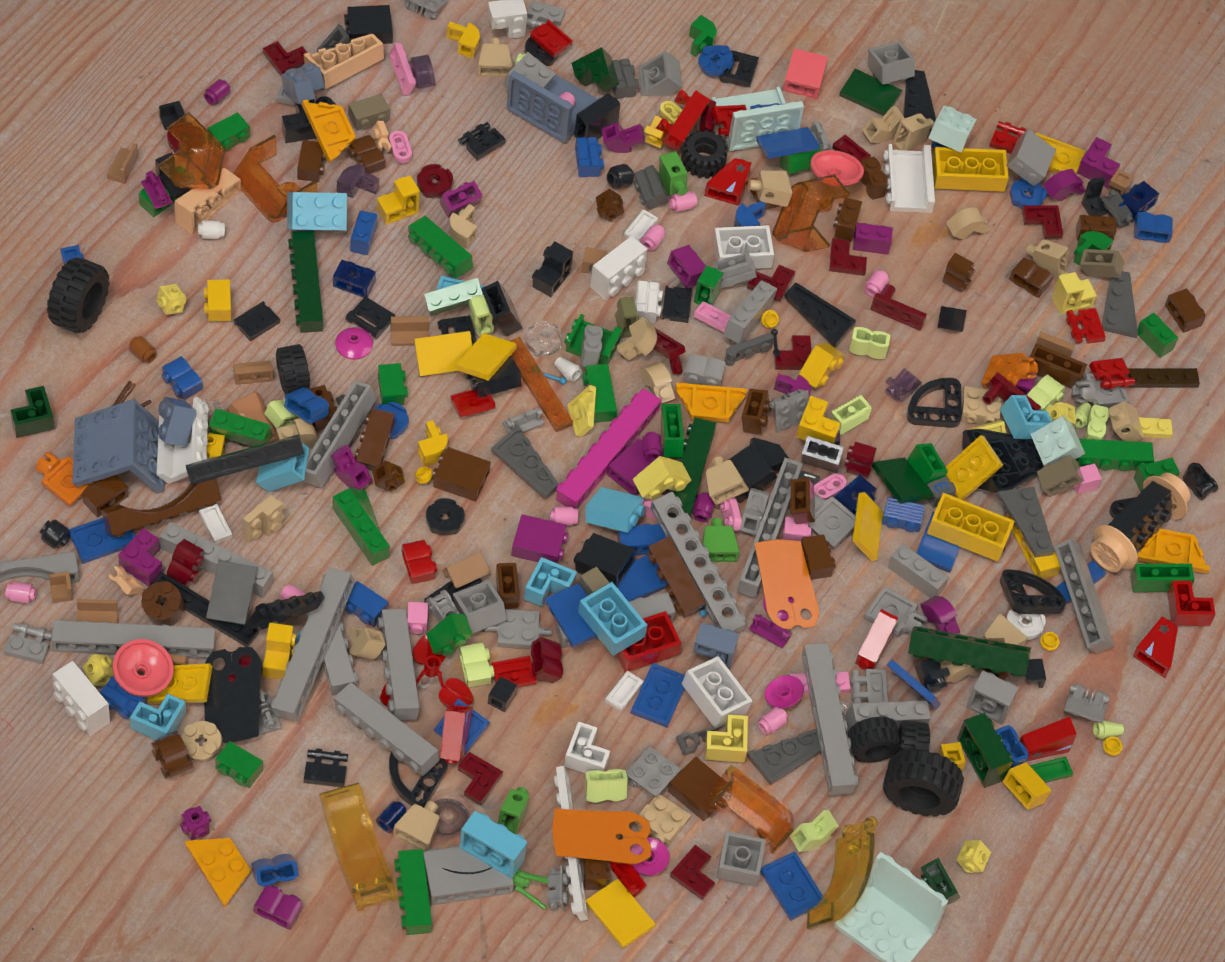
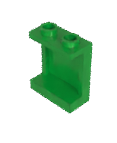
M580 314L579 318L574 320L571 328L573 330L571 333H567L564 341L566 343V352L581 357L582 353L581 345L586 326H596L584 321L585 315ZM617 326L613 332L602 328V350L598 364H609L622 336V328Z

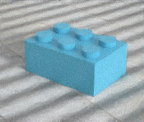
M287 192V229L347 230V193Z
M613 582L580 600L578 613L613 656L645 637L647 624Z
M474 811L461 829L459 848L512 879L525 861L527 841L521 835L508 831L504 825L493 822L487 815Z

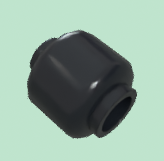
M627 164L613 166L607 173V182L615 189L628 187L633 183L634 172Z
M56 519L48 520L39 532L41 540L53 549L58 548L60 545L64 547L70 539L67 536L69 528Z

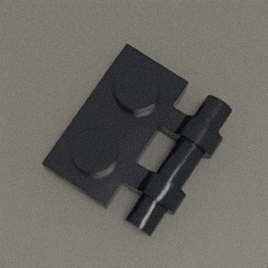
M488 122L477 125L471 132L467 131L458 139L461 145L466 142L468 143L466 144V149L477 160L502 146L506 141L495 127L488 130L491 128Z
M316 748V750L308 749L307 757L315 758V761H306L303 783L344 788L347 766L339 765V762H348V754L336 750L334 752H327ZM321 759L333 760V764L321 763Z

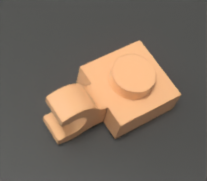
M377 121L371 131V136L380 151L384 147L388 153L391 149V144L387 139L389 133L384 121Z
M122 566L114 567L117 570V575L115 573L109 574V578L116 581L125 594H140L144 589L132 575H128Z

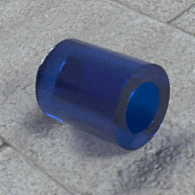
M392 801L376 818L378 826L385 832L391 833L394 830L395 824L406 813L405 805L399 801Z

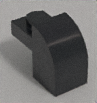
M932 658L920 661L915 665L919 681L926 689L934 691L947 687L945 679L950 675L948 667L942 669L940 662H936Z

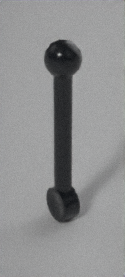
M772 329L771 334L774 337L773 355L778 357L781 354L777 344L778 330Z

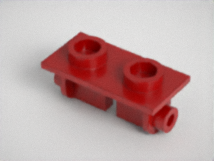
M609 861L612 871L625 886L627 892L634 898L647 886L632 864Z

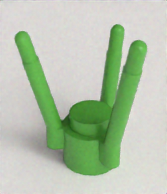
M518 869L512 878L513 884L516 886L515 891L522 893L546 910L547 907L524 890V888H529L532 880L547 884L548 877L530 874Z

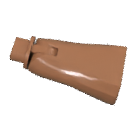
M253 392L234 401L227 408V412L270 424L273 432L270 442L279 440L274 425L264 414L266 408L259 393Z

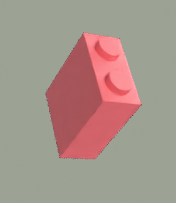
M794 48L783 91L817 99L828 57Z

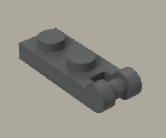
M770 332L728 347L724 362H726L727 366H733L735 361L750 358L760 352H767L772 348L773 335Z

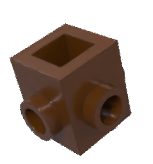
M608 189L595 197L597 212L601 217L612 221L624 213L621 195L613 190Z
M385 460L372 469L375 486L392 492L405 483L401 466Z

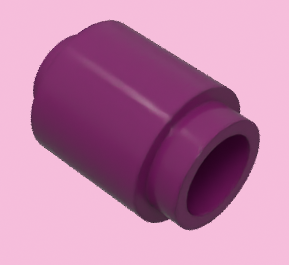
M218 79L205 90V100L211 105L218 104L230 93L229 84L225 80Z
M656 432L646 433L642 437L643 455L647 461L653 462L662 455L661 436Z
M703 492L696 497L692 512L693 518L696 521L707 522L711 518L715 503L709 493Z

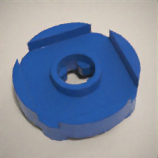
M727 45L706 46L699 56L698 64L701 71H704L706 75L719 76L724 73V70L727 68L729 70L733 66L734 57Z
M1021 178V180L1014 181L1010 190L1011 203L1020 208L1028 205H1043L1047 194L1046 189L1040 185L1041 182L1033 186L1024 178Z
M388 402V404L382 405L381 403L374 408L395 414L396 422L390 439H397L399 435L406 431L409 418L406 409L402 405Z

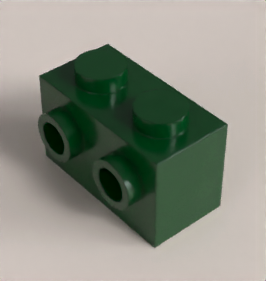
M939 857L921 867L924 873L920 875L922 880L930 885L935 892L943 894L945 899L948 900L947 905L960 898Z

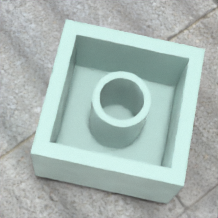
M944 105L928 139L962 152L977 119L972 118L969 114L956 111L953 107Z
M1064 416L1031 434L1044 466L1053 464L1065 456L1071 455L1074 459H1077L1085 454L1072 423Z

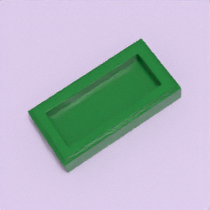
M1066 756L1029 765L1045 783L1072 777L1073 775Z

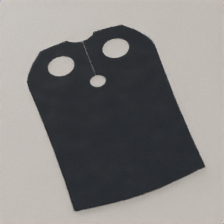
M238 647L233 652H229L226 649L212 652L204 663L212 665L207 702H204L205 721L215 724L222 735L223 743L258 737L262 661L252 647ZM242 655H249L251 658L250 664L246 667H242L239 664V659ZM217 658H222L225 661V666L221 670H215L213 667V662ZM235 675V680L230 682L229 676Z

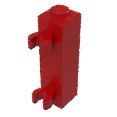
M680 90L674 99L676 103L685 106L673 125L668 120L662 118L656 127L657 130L667 134L662 142L675 151L679 150L710 101L708 97L697 90L694 91L691 97L684 90Z

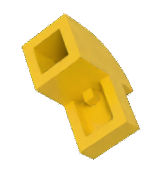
M449 22L446 38L458 42L457 54L474 59L479 50L480 33L478 28L470 22L467 27Z
M655 115L651 126H646L644 133L647 135L645 142L658 148H663L665 144L662 141L667 134L656 129L662 118Z
M433 420L426 422L425 433L428 439L418 441L417 452L423 466L438 463L441 453L446 452L448 445L447 433L441 435L439 426L436 427Z

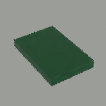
M854 69L841 89L839 96L884 116L895 105L902 90L890 84L882 85L877 78Z
M905 457L873 462L872 468L899 503L932 498L933 493Z

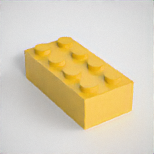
M935 147L932 157L934 189L1005 192L1009 179L1008 167L1006 166V150L963 148L962 152H958L951 148Z
M943 493L927 534L999 562L1015 521Z

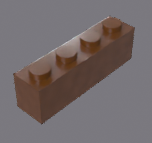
M670 536L648 546L647 557L650 563H654L658 569L656 574L659 580L665 582V591L669 593L670 598L673 597L675 601L674 608L678 615L682 614L683 618H686L704 609L706 603Z

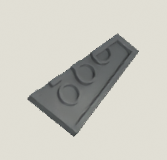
M1122 271L1120 278L1110 277L1102 327L1107 332L1137 338L1138 330L1131 276L1129 272Z
M519 425L491 448V452L544 499L556 491L559 485L548 467L544 465L539 454L535 452L531 442L525 437Z
M1035 487L998 491V499L1002 500L1006 512L1015 521L1014 525L1017 530L1021 531L1023 539L1033 556L1036 558L1053 555L1055 551Z
M817 729L804 732L792 739L781 740L780 743L763 746L762 749L756 751H748L746 756L767 782L772 785L821 753Z

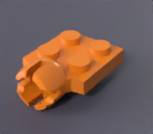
M1024 353L993 355L981 385L983 388H988L986 384L999 372L1016 386V383L1021 379L1029 380L1035 378L1037 375L1034 373H1038V364L1034 361V358L1026 357Z
M47 452L44 454L47 458L44 459L41 456L36 464V470L44 476L41 480V485L68 507H72L82 497V492L86 487L97 483L95 481L79 487L73 485V459L69 456L65 459H59L52 452Z

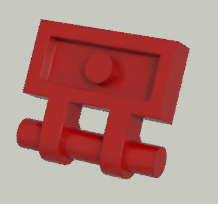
M746 105L714 106L711 111L716 125H723L724 127L718 129V134L729 136L733 112L747 110Z
M999 121L997 128L1003 129V131L995 129L989 147L1006 150V153L1011 154L1018 138L1027 130L1024 127H1015L1007 121L1006 123ZM1008 132L1017 134L1018 136L1016 137L1008 134Z
M1096 308L1078 310V316L1074 315L1073 310L1066 312V321L1071 327V336L1075 339L1076 344L1082 343V338L1086 339L1087 344L1105 341L1106 336Z
M1123 358L1092 361L1089 364L1095 379L1103 380L1100 382L1101 388L1109 390L1119 386L1126 388L1129 385L1135 384L1133 377H1127L1130 372Z

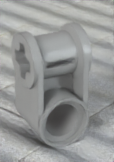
M442 590L439 595L433 598L429 597L426 599L428 608L434 614L438 623L446 618V615L451 613L460 614L446 590Z

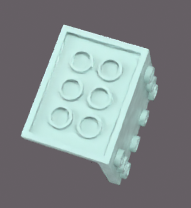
M780 86L774 90L718 99L712 97V100L716 102V106L746 105L747 108L744 111L733 112L729 136L723 135L729 151L759 147L757 136L800 128L804 109L803 102L785 104ZM774 103L781 104V105H773V106L763 107V108H759V107H758V108H755V109H750V106H754V105H757V104H760V105H769V104H774Z
M880 852L875 859L866 887L837 920L834 927L881 962H912L936 933L948 900L940 892H935L925 881L913 876L907 868L898 865L892 857Z

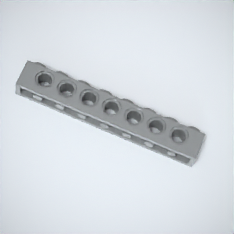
M670 492L653 500L650 508L665 536H670L706 603L705 609L715 627L724 630L729 629L735 633L742 632L746 625L745 616L742 612L739 613L736 608V600L733 596L729 595L725 580L720 579L717 565L709 559V551L706 546H702L698 531L692 528L690 516L688 513H684L681 508L682 502L678 496L675 497L674 493ZM668 513H675L677 517L671 518L668 516ZM683 529L686 533L682 535L676 530ZM691 545L695 550L689 551L686 549V546ZM701 562L704 565V567L699 568L695 565V563ZM704 579H711L713 584H706ZM719 595L722 600L716 601L713 596ZM729 612L732 617L726 618L722 613Z

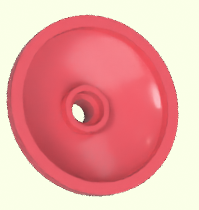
M825 150L818 152L812 157L810 162L813 173L819 179L836 186L853 185L859 182L864 174L862 164L855 157L841 151Z
M136 639L125 643L119 648L113 659L112 670L115 680L126 692L135 696L149 697L162 692L169 685L173 676V662L167 650L160 644L147 639ZM142 671L144 675H139L137 672Z

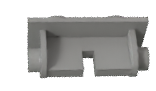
M813 121L809 129L821 146V151L832 150L823 126L820 122Z
M533 408L531 411L508 418V420L502 422L508 433L518 425L521 427L522 432H526L545 424L541 417L543 415L541 408Z
M560 865V871L558 869H551L548 873V888H555V890L548 891L547 905L551 910H556L561 906L563 911L566 912V904H569V894L566 891L569 877L562 865Z

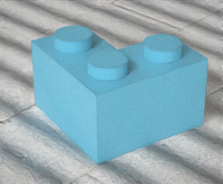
M1011 395L1000 408L1014 439H1032L1031 434L1053 422L1048 411L1033 410L1025 395Z
M541 557L525 587L524 600L542 607L549 592L556 594L574 586L577 572Z
M167 693L158 709L139 702L130 717L131 729L154 740L176 731L186 714V701Z

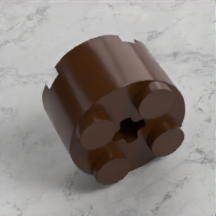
M168 581L157 582L150 585L142 593V608L152 623L160 626H172L181 619L185 610V602L179 590Z
M177 731L156 739L151 743L153 756L156 761L160 760V770L165 779L168 777L172 778L193 768L192 761H188L186 758L189 753L185 743Z

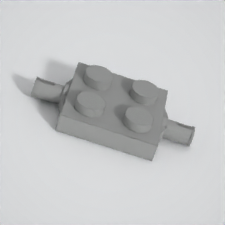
M505 609L506 621L485 628V631L496 632L498 647L531 649L532 642L538 639L540 635L552 636V628L540 627L539 612Z

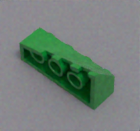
M348 488L334 495L332 509L370 564L373 566L389 558L390 545L380 532L366 490Z

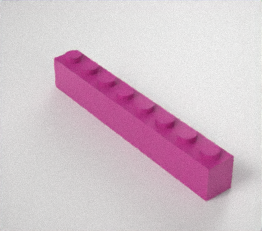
M644 388L639 394L635 393L631 403L623 407L618 419H613L610 428L602 432L596 444L593 443L586 457L582 456L575 470L571 469L565 482H560L557 486L556 501L566 507L578 509L605 477L609 464L635 441L660 411L662 399Z

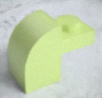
M824 810L812 822L800 824L789 836L799 852L810 851L828 842L832 838L831 834L839 826L831 812Z

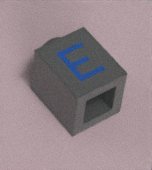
M947 476L927 484L933 493L932 498L927 499L933 509L938 506L943 493L955 496V485L949 481Z

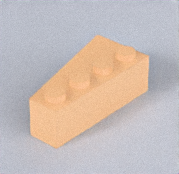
M373 33L353 39L348 44H336L335 48L328 50L323 48L319 49L318 53L310 54V52L304 54L305 63H314L320 67L325 90L384 59L383 43Z
M223 168L175 200L176 224L193 235L198 230V224H201L202 220H209L241 191V179Z

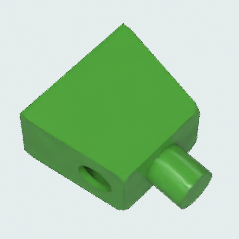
M676 151L660 155L659 176L664 189L669 195L677 193L680 196L685 195L688 192L687 171Z
M721 518L712 519L711 526L705 527L702 546H706L709 551V559L711 562H737L739 548L733 527L723 526Z
M518 787L517 790L510 789L500 809L498 824L504 825L508 831L514 834L518 833L528 807L530 796L528 795V790L524 787Z

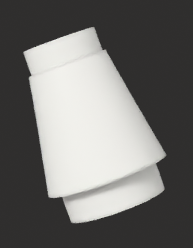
M559 357L554 363V366L557 367L568 381L575 382L582 374L579 365L562 357Z

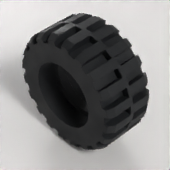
M76 257L68 260L67 264H64L61 271L57 273V277L52 283V289L49 292L47 313L48 318L54 325L74 333H83L92 327V324L97 321L98 316L101 314L102 308L106 303V297L108 296L110 282L108 281V272L103 266Z
M906 749L902 752H897L890 758L883 782V790L888 800L892 801L895 806L901 807L902 810H908L916 815H933V817H937L940 814L946 815L956 808L964 777L957 764L951 762L946 756L943 757L939 753H932L929 750Z

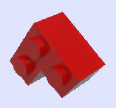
M1172 581L1167 592L1172 622L1176 626H1210L1216 615L1213 598L1194 597L1192 581Z

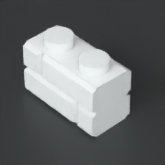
M638 281L635 303L639 319L645 317L650 323H656V317H660L661 306L658 305V301H662L663 291L659 290V283Z

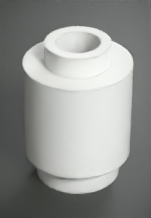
M202 220V223L198 224V235H201L202 239H220V237H224L225 223Z

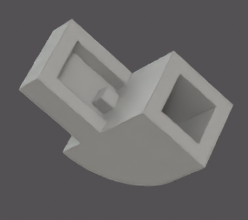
M754 488L750 489L742 516L740 531L757 535L769 497L768 492Z

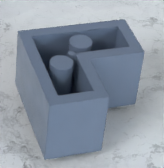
M305 63L303 67L287 70L286 73L281 74L285 94L298 104H301L303 100L310 101L315 99L314 91L325 88L321 69L314 63Z
M164 396L163 401L160 402L158 407L159 415L164 419L163 424L160 425L158 430L159 438L165 443L186 447L196 409L184 400Z
M701 623L693 653L711 657L712 659L719 656L730 670L739 634L729 629L717 628L712 624Z

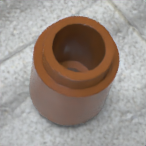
M134 337L130 341L129 350L142 362L148 364L156 358L157 352L155 347L144 337Z

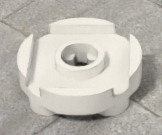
M1012 609L1008 612L1006 618L1028 637L1027 640L1039 637L1046 623L1044 614H1018ZM1023 618H1025L1026 621H1030V623H1022Z

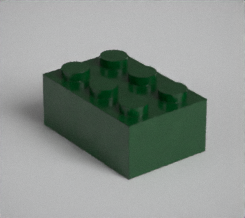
M985 712L965 719L957 740L961 743V747L983 787L986 788L1002 782L1010 770L1013 758L1011 753L1006 751L1002 737L997 735L993 721L987 717Z

